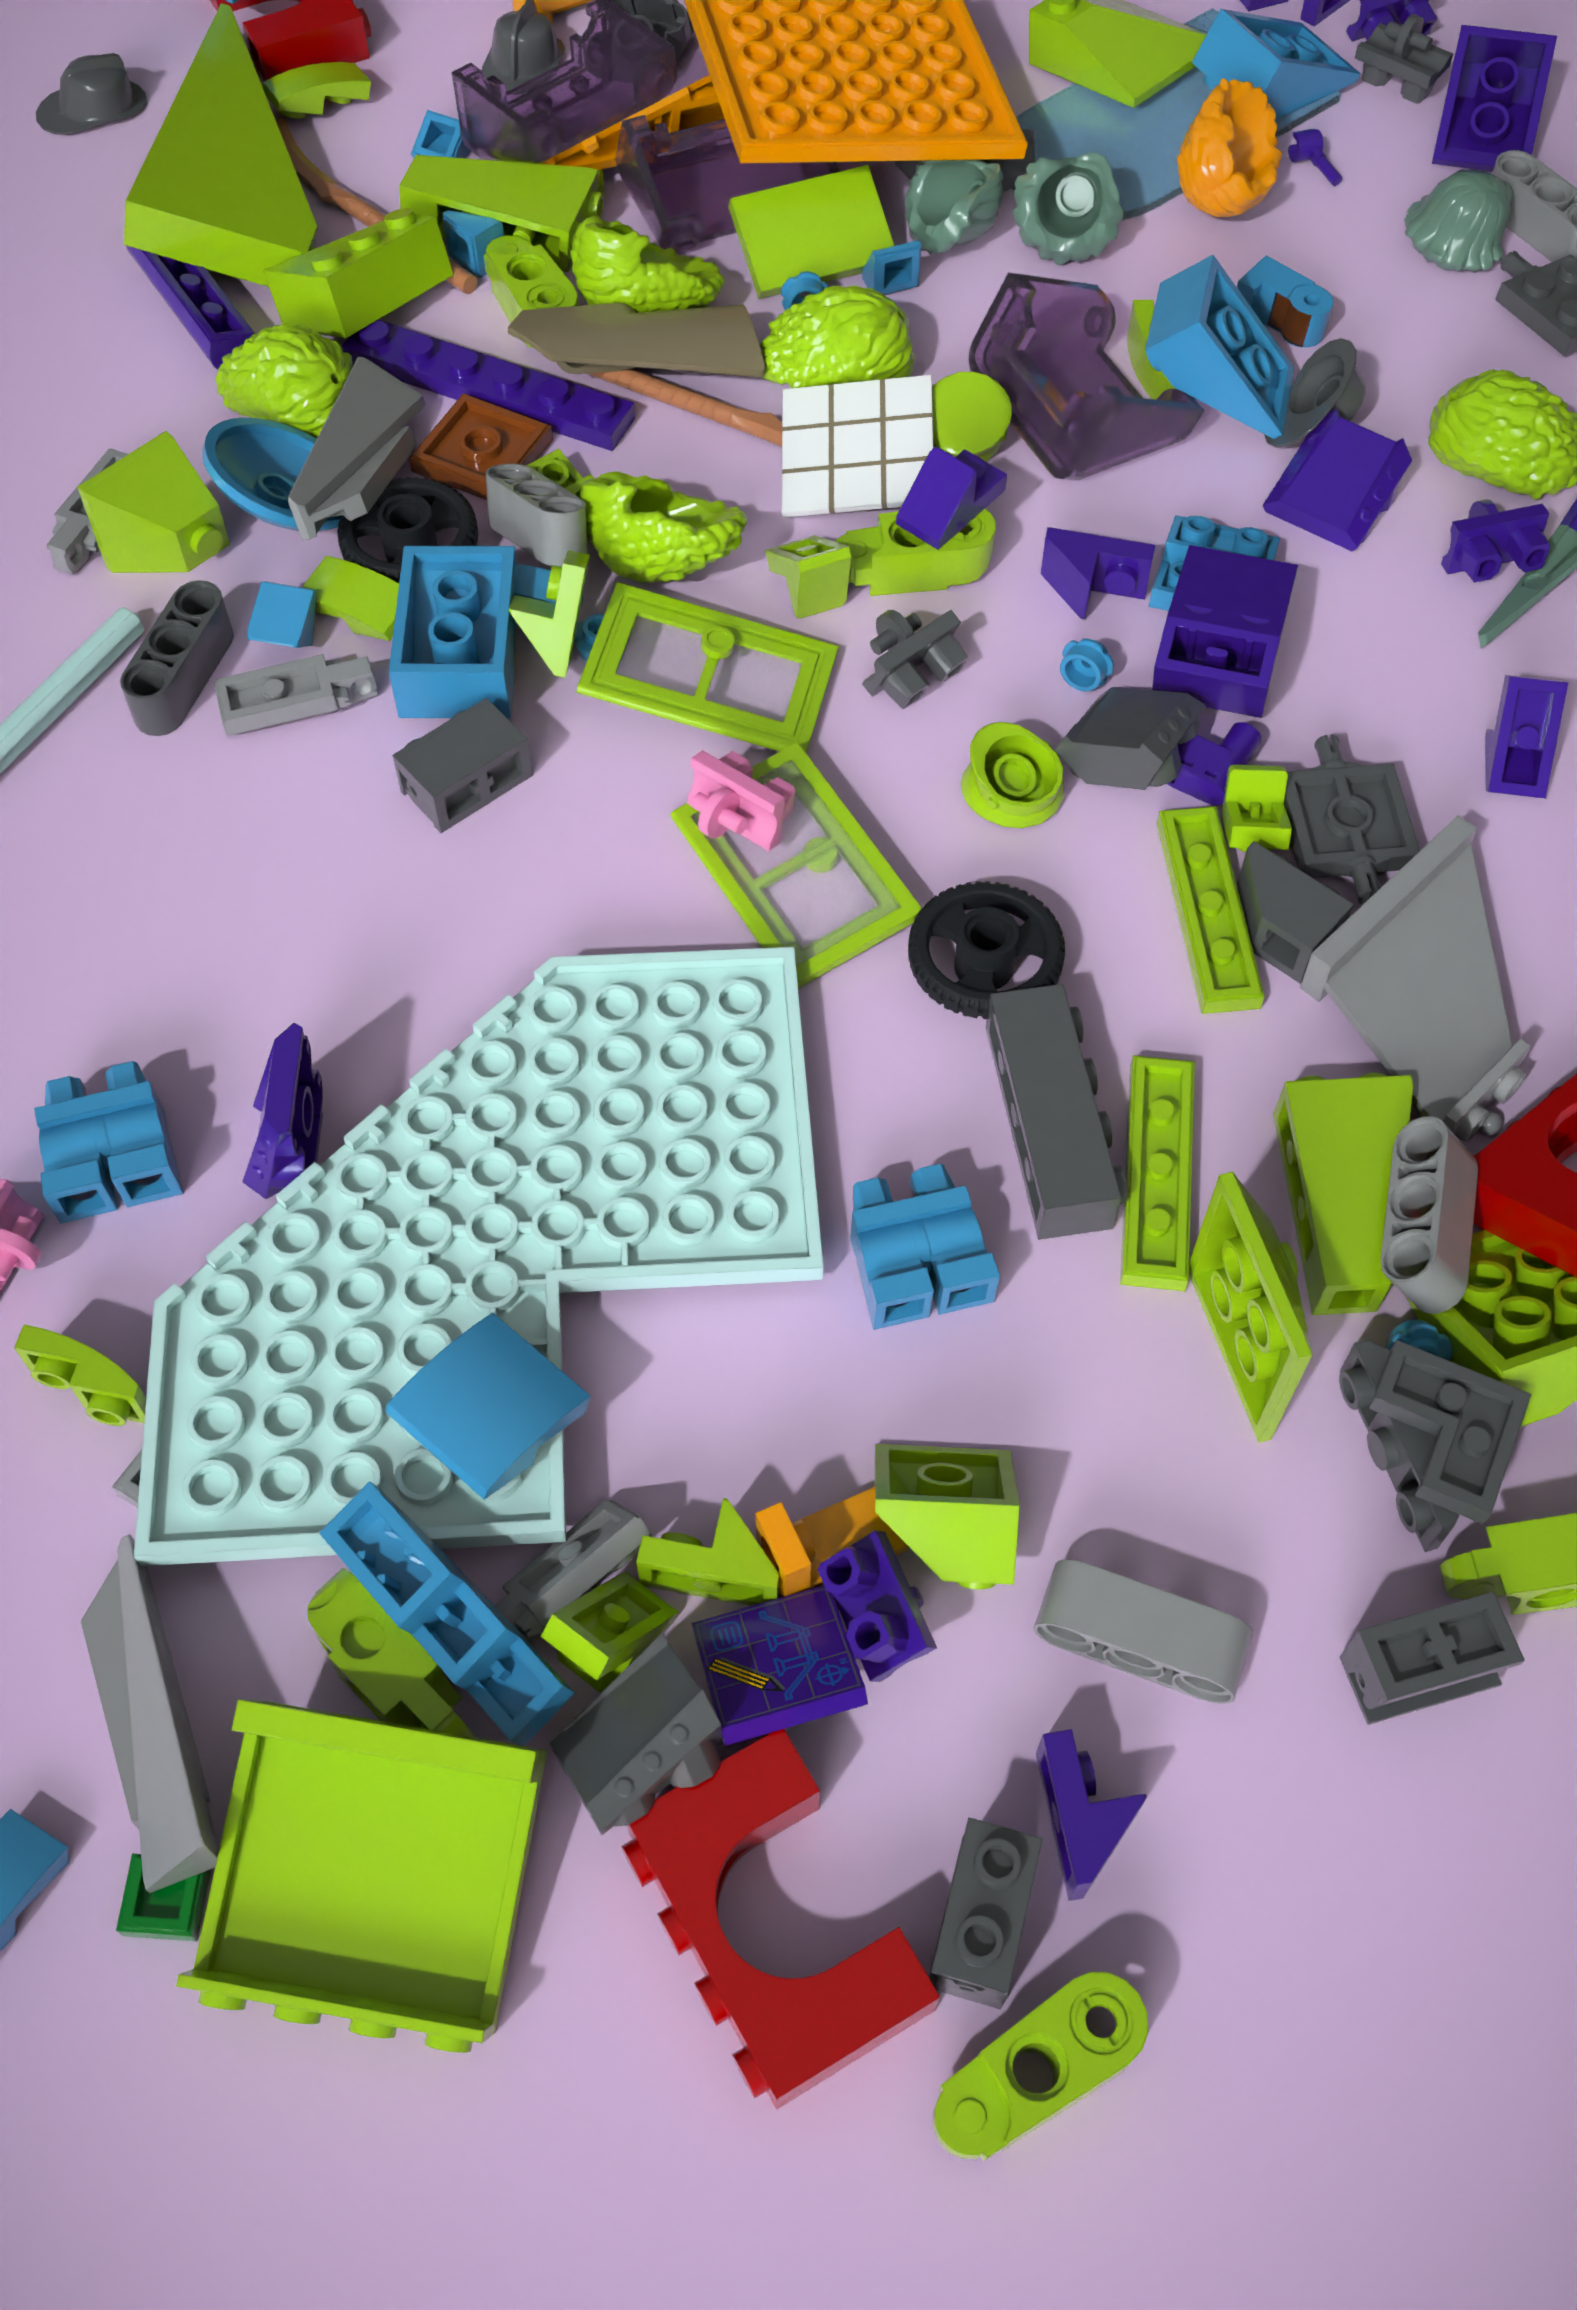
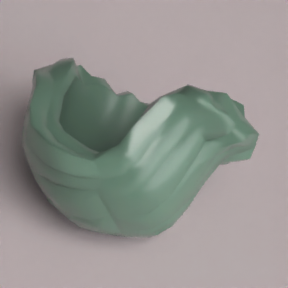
M1092 152L1078 157L1061 158L1059 160L1041 157L1035 163H1029L1026 168L1027 174L1017 177L1014 183L1016 187L1014 197L1017 206L1012 212L1016 224L1020 227L1019 234L1022 242L1027 247H1037L1040 259L1050 260L1053 258L1056 265H1063L1070 260L1080 263L1082 260H1087L1090 255L1097 257L1106 248L1108 242L1117 238L1119 233L1118 223L1123 219L1124 210L1119 205V192L1114 181L1111 166L1105 156Z
M923 160L916 164L915 175L909 182V189L905 195L907 212L904 216L909 225L910 237L914 241H920L921 250L927 251L930 255L937 252H948L953 245L973 242L993 227L1003 194L1002 180L1004 175L1000 164H988L981 160Z
M1460 169L1439 182L1429 195L1423 196L1420 201L1414 202L1407 210L1408 214L1404 219L1406 226L1405 234L1412 239L1413 247L1418 253L1423 255L1427 262H1435L1438 267L1444 270H1456L1457 272L1471 270L1473 272H1477L1480 269L1487 270L1492 267L1493 261H1501L1502 256L1505 255L1500 243L1510 217V201L1513 196L1512 188L1508 182L1499 179V177L1491 173Z

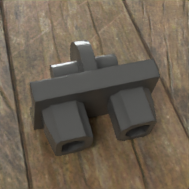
M1412 14L1407 18L1403 26L1393 21H1390L1387 26L1380 23L1369 39L1357 46L1355 59L1364 62L1362 81L1376 87L1385 86L1392 76L1395 75L1404 79L1400 92L1402 98L1418 104L1427 97L1436 80L1450 67L1453 53L1432 45L1433 38L1421 33L1424 24L1423 17Z
M887 610L876 619L878 636L870 641V646L877 655L882 654L886 650L888 652L876 659L874 662L875 673L866 678L862 685L872 697L884 689L902 709H905L918 700L930 686L916 668L917 666L925 662L940 682H943L958 673L966 663L968 656L954 637V633L961 624V621L952 610H949L914 634L922 626L920 618L915 613L904 618L895 610Z

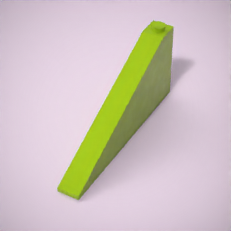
M221 3L126 198L124 245L269 287L263 270L316 249L318 226L231 6Z

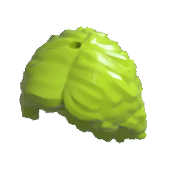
M595 215L579 224L576 230V237L573 239L570 255L573 262L572 271L576 276L577 288L588 305L623 303L632 307L636 313L705 308L715 300L724 286L725 279L720 274L719 268L715 263L704 262L702 257L691 258L687 255L680 257L673 248L662 249L658 247L655 243L649 242L648 236L639 235L629 225H624L620 221L608 222Z
M856 285L825 287L823 291L817 294L807 295L801 303L793 304L782 314H779L775 321H771L768 324L771 329L770 335L760 343L765 365L762 378L781 385L788 383L791 388L910 377L914 371L915 354L912 351L913 344L909 335V318L893 300L872 288H862Z
M284 322L282 325L266 327L258 334H253L244 341V344L233 348L231 354L228 353L223 356V364L218 368L215 381L217 383V392L224 399L223 404L233 412L250 418L282 423L317 439L354 365L352 356L349 353L343 352L342 347L337 341H332L327 337L323 338L321 334L312 331L307 326H292Z
M1488 370L1480 373L1478 376L1464 379L1453 386L1445 395L1440 397L1438 404L1433 408L1430 416L1429 427L1431 433L1428 438V445L1441 463L1459 471L1464 476H1473L1497 488L1503 487L1514 494H1527L1533 500L1540 499L1545 493L1554 495L1564 488L1569 489L1575 486L1577 483V413L1569 411L1567 409V402H1564L1561 397L1552 394L1541 383L1531 381L1530 377H1520L1508 370Z
M619 471L608 472L583 482L580 492V499L586 503L587 534L591 546L598 551L599 557L615 574L633 579L642 584L658 581H678L683 579L686 574L702 570L706 567L707 563H714L717 559L730 555V551L736 550L742 543L741 533L744 532L747 524V516L738 506L727 508L723 501L710 502L703 497L685 495L680 491L672 490L668 483L660 479H651L646 475L633 477Z

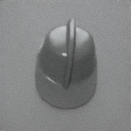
M526 0L520 10L503 14L496 21L492 47L482 66L480 77L484 88L499 98L520 100L539 93L551 81L563 57L565 47L562 41L556 37L550 19L537 11L534 0Z
M110 53L78 57L71 61L60 78V89L48 95L38 106L36 121L43 130L53 134L69 135L82 132L108 122L135 116L147 104L146 93L138 84L129 80L119 54Z
M1343 338L1329 341L1317 349L1305 362L1290 390L1283 435L1272 439L1264 434L1269 445L1277 448L1300 440L1316 428L1324 417L1334 409H1337L1339 417L1348 421L1356 415L1366 394V382L1355 366L1356 349L1351 341Z

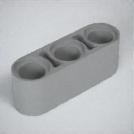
M1509 150L1501 153L1497 157L1492 174L1508 182L1512 188L1513 196L1510 201V217L1506 227L1551 262L1568 255H1573L1577 258V188L1527 152Z
M499 464L486 470L489 526L541 563L549 566H562L568 550L587 554L586 503L582 499L526 465Z
M1423 1116L1412 1120L1402 1128L1396 1137L1393 1146L1384 1224L1381 1270L1418 1309L1425 1313L1438 1314L1455 1306L1463 1297L1467 1288L1478 1165L1476 1158L1441 1119L1434 1116Z
M1069 1559L1059 1560L1055 1563L1034 1625V1631L1041 1639L1058 1648L1197 1699L1219 1704H1227L1235 1700L1253 1637V1629L1233 1615L1100 1567Z

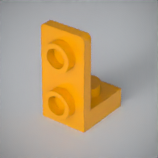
M875 1487L792 1523L782 1502L755 1513L756 1541L780 1574L781 1597L823 1586L824 1584L817 1570L820 1563L875 1530L886 1532L895 1555L909 1548L875 1513Z

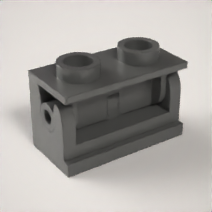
M487 698L467 710L456 713L449 721L423 737L412 740L403 749L392 755L401 793L409 795L416 806L434 823V827L440 833L448 830L533 776L528 738Z
M1494 1591L1358 1630L1339 1657L1367 1725L1499 1687L1502 1685V1682L1497 1672L1521 1665L1525 1661Z
M968 1817L929 1974V1979L936 1991L1001 2010L1009 1994L1043 1838Z

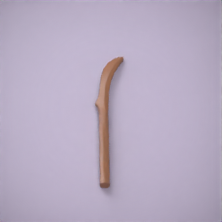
M283 116L276 120L297 175L316 191L321 201L340 208L367 227L384 221L385 214L340 186L302 153L294 141L287 120ZM449 259L453 276L446 279L447 282L457 287L463 293L471 294L477 286L476 276Z
M634 369L586 373L782 447V422L772 413H758L736 408L730 404Z

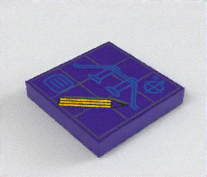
M824 1585L691 1623L716 1715L721 1723L725 1746L868 1705L865 1685L847 1640L831 1592L826 1591Z

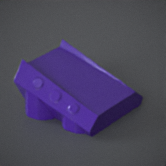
M1334 409L1324 417L1316 428L1308 433L1263 503V508L1268 514L1352 552L1370 535L1378 514L1387 511L1394 503L1402 476L1411 464L1412 458L1403 438L1397 442L1339 417L1337 409Z
M292 1023L274 1040L253 1104L254 1108L261 1111L259 1132L242 1183L265 1199L282 1191L314 1162L317 1163L323 1118L322 1078L319 1070H312L311 1046L308 1037L304 1035L303 1028L296 1023Z

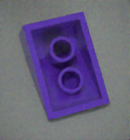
M1461 25L1432 164L1493 171L1497 157L1503 152L1519 150L1532 155L1556 45V35Z

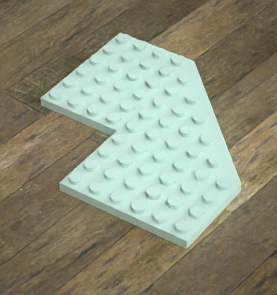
M794 947L550 957L534 971L535 979L513 998L510 995L505 996L473 1024L474 1032L451 1052L445 1048L409 1080L410 1088L387 1108L381 1104L344 1136L345 1144L320 1166L314 1162L276 1195L278 1202L252 1225L247 1222L243 1223L206 1256L208 1263L181 1287L174 1283L154 1301L134 1545V1558L139 1566L337 1555L319 1533L369 1481L377 1485L440 1549L566 1542L564 1429L538 1447L532 1466L484 1500L385 1412L387 1403L440 1351L492 1312L562 1371L560 1293L823 1279L824 1267Z

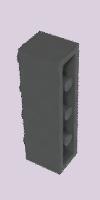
M1063 984L990 994L986 1032L1038 1240L1113 1229L1119 1205L1127 1202V1183L1121 1165L1113 1166L1108 1151V1148L1112 1146L1111 1123L1107 1112H1098L1094 1095L1097 1094L1098 1090L1097 1073L1092 1058L1083 1059L1079 1044L1083 1041V1023L1079 1008L1077 1006L1069 1007Z

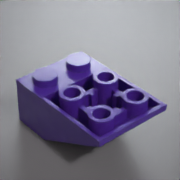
M1189 545L1166 618L1154 666L1152 690L1188 693L1205 704L1207 708L1262 718L1298 565Z

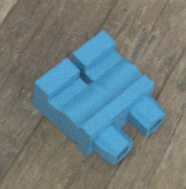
M131 1061L111 1066L105 1072L108 1091L91 1095L86 1094V1088L80 1078L67 1076L47 1081L45 1106L34 1108L36 1123L40 1129L39 1145L44 1165V1172L40 1173L42 1193L60 1224L116 1211L117 1204L113 1184L127 1208L183 1194L164 1109L150 1081H146L137 1062ZM162 1174V1177L149 1185H140L133 1182V1180ZM92 1190L98 1191L93 1197L86 1200L77 1201L68 1197Z
M941 1163L922 1167L911 1173L910 1187L914 1196L912 1198L893 1202L886 1179L879 1177L856 1182L853 1185L850 1241L856 1256L873 1330L928 1318L933 1298L938 1315L993 1303L995 1300L1000 1273L992 1252L987 1253L978 1220L971 1209V1199L965 1185L955 1188L946 1168ZM970 1288V1289H968V1290H966V1291H964V1292H953V1291H958V1290ZM908 1302L907 1304H904L900 1307H891L893 1305Z

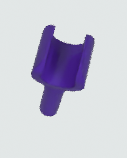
M1318 129L1293 132V137L1297 144L1289 145L1288 147L1290 160L1294 163L1311 160L1313 165L1317 166L1332 186L1340 184L1342 176L1323 153L1322 133Z

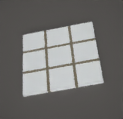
M923 375L783 389V518L901 507L926 457L934 448L932 376Z

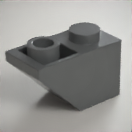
M1255 841L1247 848L1237 881V888L1253 953L1301 984L1311 953L1349 918L1354 904L1343 898L1332 887L1321 884L1291 865L1283 856L1272 853Z

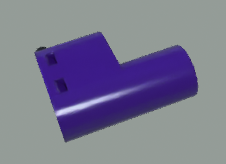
M1237 722L1233 724L1220 745L1199 735H1196L1186 743L1178 745L1182 767L1177 778L1168 783V785L1212 806L1221 805L1225 796L1228 768L1231 765H1247L1262 742L1260 732L1248 723Z

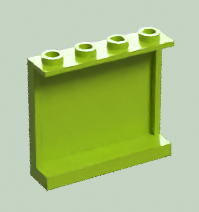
M238 1699L231 1731L242 1732L244 1736L194 1968L178 1974L176 1987L200 1991L198 2003L212 2008L243 2010L247 2000L275 2005L273 2016L287 2022L320 2023L321 2015L326 2014L351 2019L349 2031L358 2035L374 2038H394L397 2028L427 2033L425 2045L448 2052H471L473 2042L483 2043L496 2032L548 1750L264 1700Z

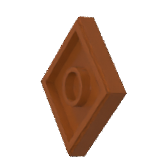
M463 393L409 457L411 471L487 500L486 470L499 464L528 465L538 460L553 441L552 426Z

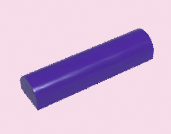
M126 246L133 259L217 370L223 364V356L228 353L231 354L233 348L244 344L246 339L255 334L207 269Z

